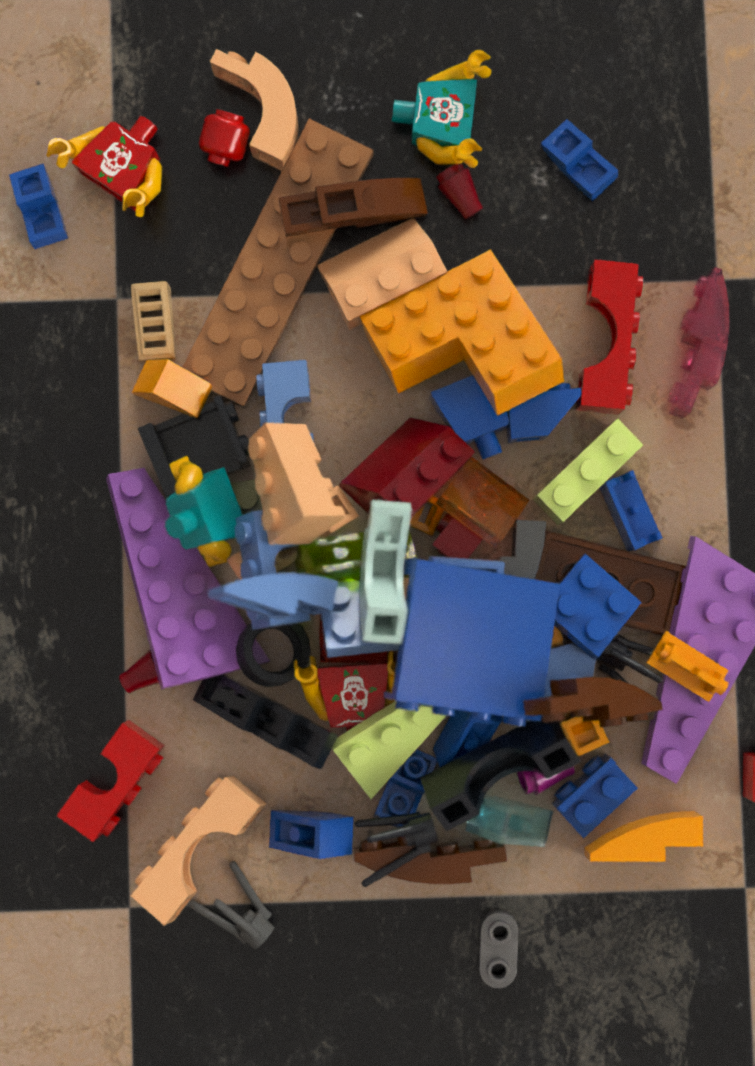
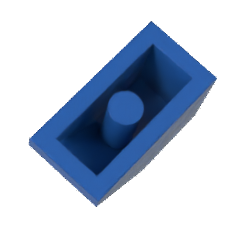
M271 810L269 848L316 859L352 855L354 817L332 812Z

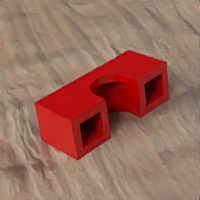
M132 721L123 722L101 752V755L110 760L116 767L117 781L112 789L103 790L87 780L82 782L74 790L57 814V817L92 842L102 834L108 837L121 819L116 814L125 803L127 806H130L142 790V787L138 785L145 773L151 776L164 759L159 753L165 745Z

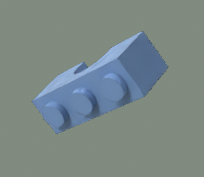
M306 360L262 363L263 374H257L256 376L258 396H265L266 410L260 411L261 427L265 423H284L285 413L291 406L297 403L311 402L309 371ZM310 433L312 440L315 444L313 433Z
M263 510L252 511L236 518L235 538L241 550L242 579L277 573L275 559L278 552L299 545H269L267 531L264 530L262 525ZM246 610L253 630L310 621V614L296 610L295 615L281 619H274Z

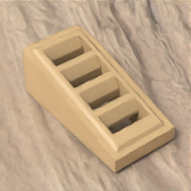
M166 281L131 284L139 361L176 359L171 287ZM161 296V301L143 302V297ZM162 311L163 316L144 318V312ZM164 326V331L145 333V327ZM166 340V347L147 348L146 342Z

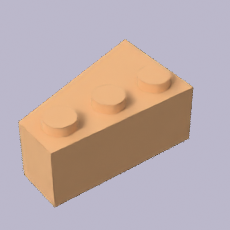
M265 423L249 438L248 451L250 458L253 459L256 473L255 489L260 495L263 510L262 525L264 530L267 531L269 545L310 544L346 516L342 506H335L329 491L333 489L330 478H323L317 464L320 463L321 458L306 424Z

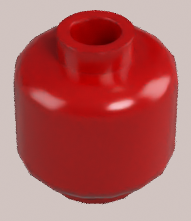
M219 109L216 110V114L206 116L199 140V147L203 152L209 154L207 161L228 167L230 160L240 161L243 159L250 134L249 127L243 123L244 117Z

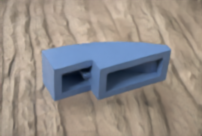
M298 573L265 574L244 578L209 590L208 598L274 619L293 616L296 610L317 615L332 611L338 581L316 575Z

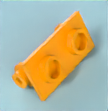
M665 631L646 662L710 702L715 693L722 695L728 687V682L724 678L729 670Z

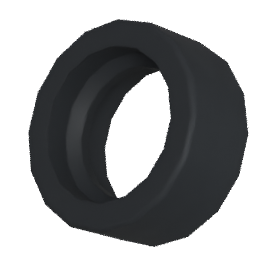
M250 623L240 634L236 646L237 663L243 674L253 683L265 687L281 686L295 679L294 660L298 661L299 667L306 668L311 654L309 637L303 626L299 623L256 630L252 629V623ZM276 629L282 631L293 645L294 656L292 662L286 669L280 672L264 670L258 665L253 656L252 647L254 639L264 630Z

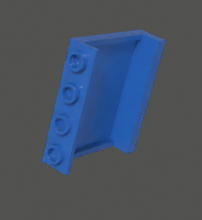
M406 559L404 561L403 575L410 576L406 598L407 616L402 644H399L392 692L384 691V697L395 700V708L418 711L419 704L432 706V713L455 716V710L458 709L468 711L467 718L490 721L491 714L504 716L503 723L517 726H526V719L540 721L541 715L525 716L523 700L544 697L560 584L420 559Z

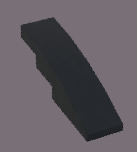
M225 674L203 679L193 698V701L238 728L253 733L274 747L289 752L314 768H323L338 737L336 733Z

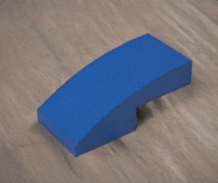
M567 119L541 142L542 149L591 201L618 178V170L592 148V140Z
M40 164L9 174L16 203L22 212L29 241L33 248L37 249L69 239L45 165Z

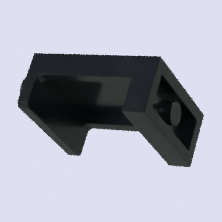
M219 394L213 397L214 401L203 406L198 419L183 413L157 425L149 423L137 428L166 497L176 492L175 484L177 482L169 464L185 456H188L190 462L199 466L203 474L225 467L227 475L251 466L248 459L249 441L246 434L239 436L234 423L240 420L232 401L225 403Z

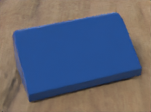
M456 709L455 716H450L433 747L439 767L490 742L503 720L502 716L491 714L490 721L467 718L468 711Z

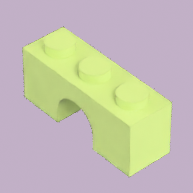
M617 418L565 469L553 478L533 500L557 525L563 523L626 463L643 444Z

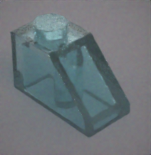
M485 795L481 804L480 814L467 821L465 831L499 844L545 847L553 811L506 798Z

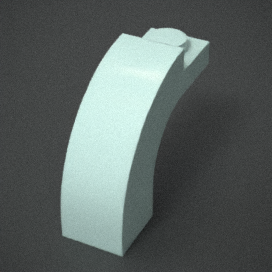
M371 500L368 527L365 528L360 573V626L362 640L365 642L402 644L407 616L403 573L405 549L412 512L410 503Z

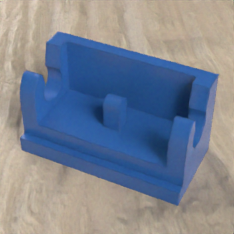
M633 470L610 479L599 487L627 551L637 550L644 547V545L663 538Z

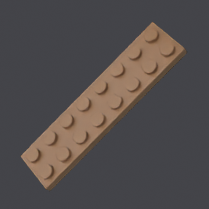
M308 119L182 367L212 385L211 392L217 395L220 394L221 397L246 408L257 386L256 376L257 374H263L262 363L269 362L336 230L334 228L285 237L278 201L279 197L312 192L318 186L360 181L373 157V149Z

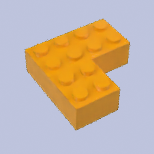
M491 249L447 271L446 274L359 316L366 337L398 394L463 360L497 416L564 382L561 356Z

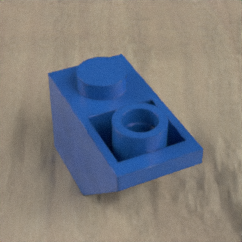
M560 383L548 391L508 410L509 426L506 428L508 443L544 440L580 398L581 388L571 389L569 383Z

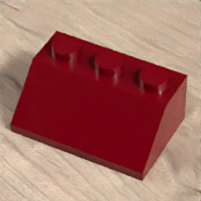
M410 417L340 482L339 487L368 515L370 513L371 500L410 503L412 518L461 470L475 451L449 426Z

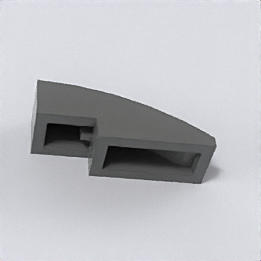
M516 520L513 522L512 557L500 556L497 558V560L505 562V575L535 579L544 547L546 521Z

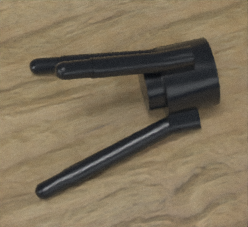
M619 634L616 638H613L601 655L596 658V661L601 663L598 669L609 675L612 679L628 683L615 670L616 668L623 671L627 665L657 683L663 682L662 676L631 659L633 652L628 650L631 649L651 655L655 648L630 641Z
M418 811L408 815L355 821L354 824L358 828L402 824L400 828L368 836L367 841L369 843L405 835L408 846L416 845L414 849L364 879L362 886L367 887L417 856L431 852L429 844L438 842V837L430 812L420 814Z

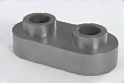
M497 909L488 912L480 924L478 967L482 980L488 986L504 988L513 982L517 973L518 926L510 913ZM497 926H504L506 934L502 937H496L493 935V930ZM496 964L505 966L504 972L500 975H495L491 972L492 967Z

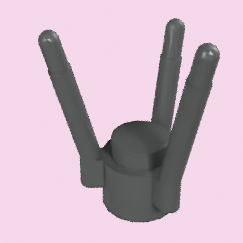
M231 861L229 866L255 907L256 912L254 913L249 909L242 916H239L220 899H216L214 905L235 923L233 925L192 899L187 906L233 934L243 944L248 943L255 950L264 943L274 930V926L268 921L272 913L263 906L237 863Z

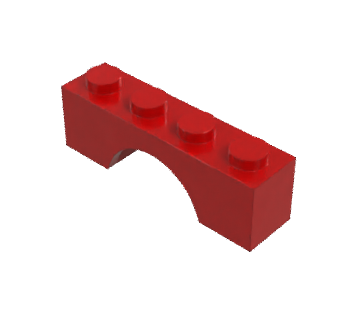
M595 259L589 268L586 304L597 310L606 320L611 333V344L609 352L603 361L584 368L579 374L578 388H581V396L576 401L575 410L619 415L625 410V405L630 406L633 384H628L629 369H634L636 362V348L631 347L632 334H637L640 321V313L634 312L635 299L641 297L643 288V276H638L639 264Z

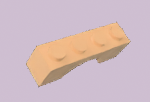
M226 776L223 780L219 777L210 785L205 793L208 797L206 802L200 809L194 807L181 823L185 827L177 838L171 836L163 844L158 852L162 856L153 868L150 865L147 866L134 882L138 887L131 897L164 926L173 922L197 893L191 877L190 863L193 851L198 843L212 832H225L232 835L244 833L267 804L235 776Z

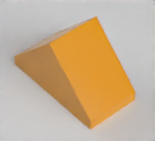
M168 359L146 360L132 393L198 419L212 385Z

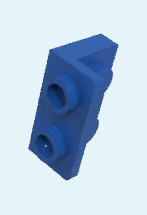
M604 754L601 758L598 755L591 758L582 767L581 770L584 772L582 776L574 783L571 780L567 781L554 794L557 799L552 804L583 839L638 789L607 754Z

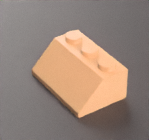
M414 218L317 265L349 330L362 324L359 316L447 273L433 242Z

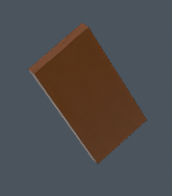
M548 530L545 531L542 556L534 580L559 584L580 557L586 554L642 602L624 624L625 627L663 636L665 631H670L674 608L679 603L683 585L680 582L683 568L686 569V566Z

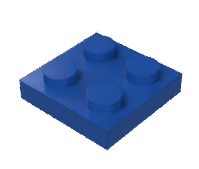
M584 554L559 583L560 588L554 626L594 660L601 655L642 602L588 555Z

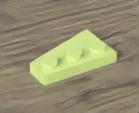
M396 701L337 737L332 749L365 793L372 799L447 715L432 713V706L419 704L418 711L395 708Z

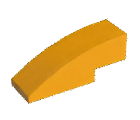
M695 811L669 812L648 816L624 824L602 835L584 847V855L590 862H666V847H703V816Z

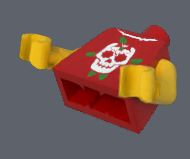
M139 116L130 131L112 121L106 127H98L70 140L54 138L49 142L47 157L54 154L59 155L56 162L59 168H65L68 160L73 159L71 163L78 173L120 201L123 211H126V208L129 207L136 211L135 215L137 217H142L145 206L161 191L162 166L159 162L160 158L156 150L148 144L158 128L143 116Z
M390 651L388 654V662L322 666L317 668L316 659L310 656L311 666L301 668L298 666V661L294 660L295 677L301 683L306 701L319 719L329 721L330 728L346 727L347 732L395 701L384 697V691L392 692L397 663V661L393 660V651Z

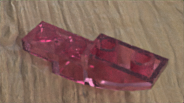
M714 267L706 277L703 275L699 277L692 296L697 297L693 310L687 309L680 325V329L684 331L681 342L694 347L693 349L690 347L687 349L680 368L685 369L681 382L676 381L668 396V402L672 403L668 414L681 419L691 413L700 388L710 390L718 384L724 365L729 335V303L722 269Z

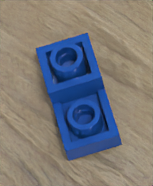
M416 749L387 781L373 817L400 816L415 813L421 797L425 793L421 777L434 771L437 759ZM396 824L392 826L400 828L402 827V824Z

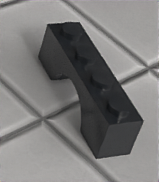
M541 716L540 721L530 720L526 722V726H518L421 777V782L430 810L447 832L478 816L486 793L503 777L515 772L532 771L549 779L581 761L562 722H542Z

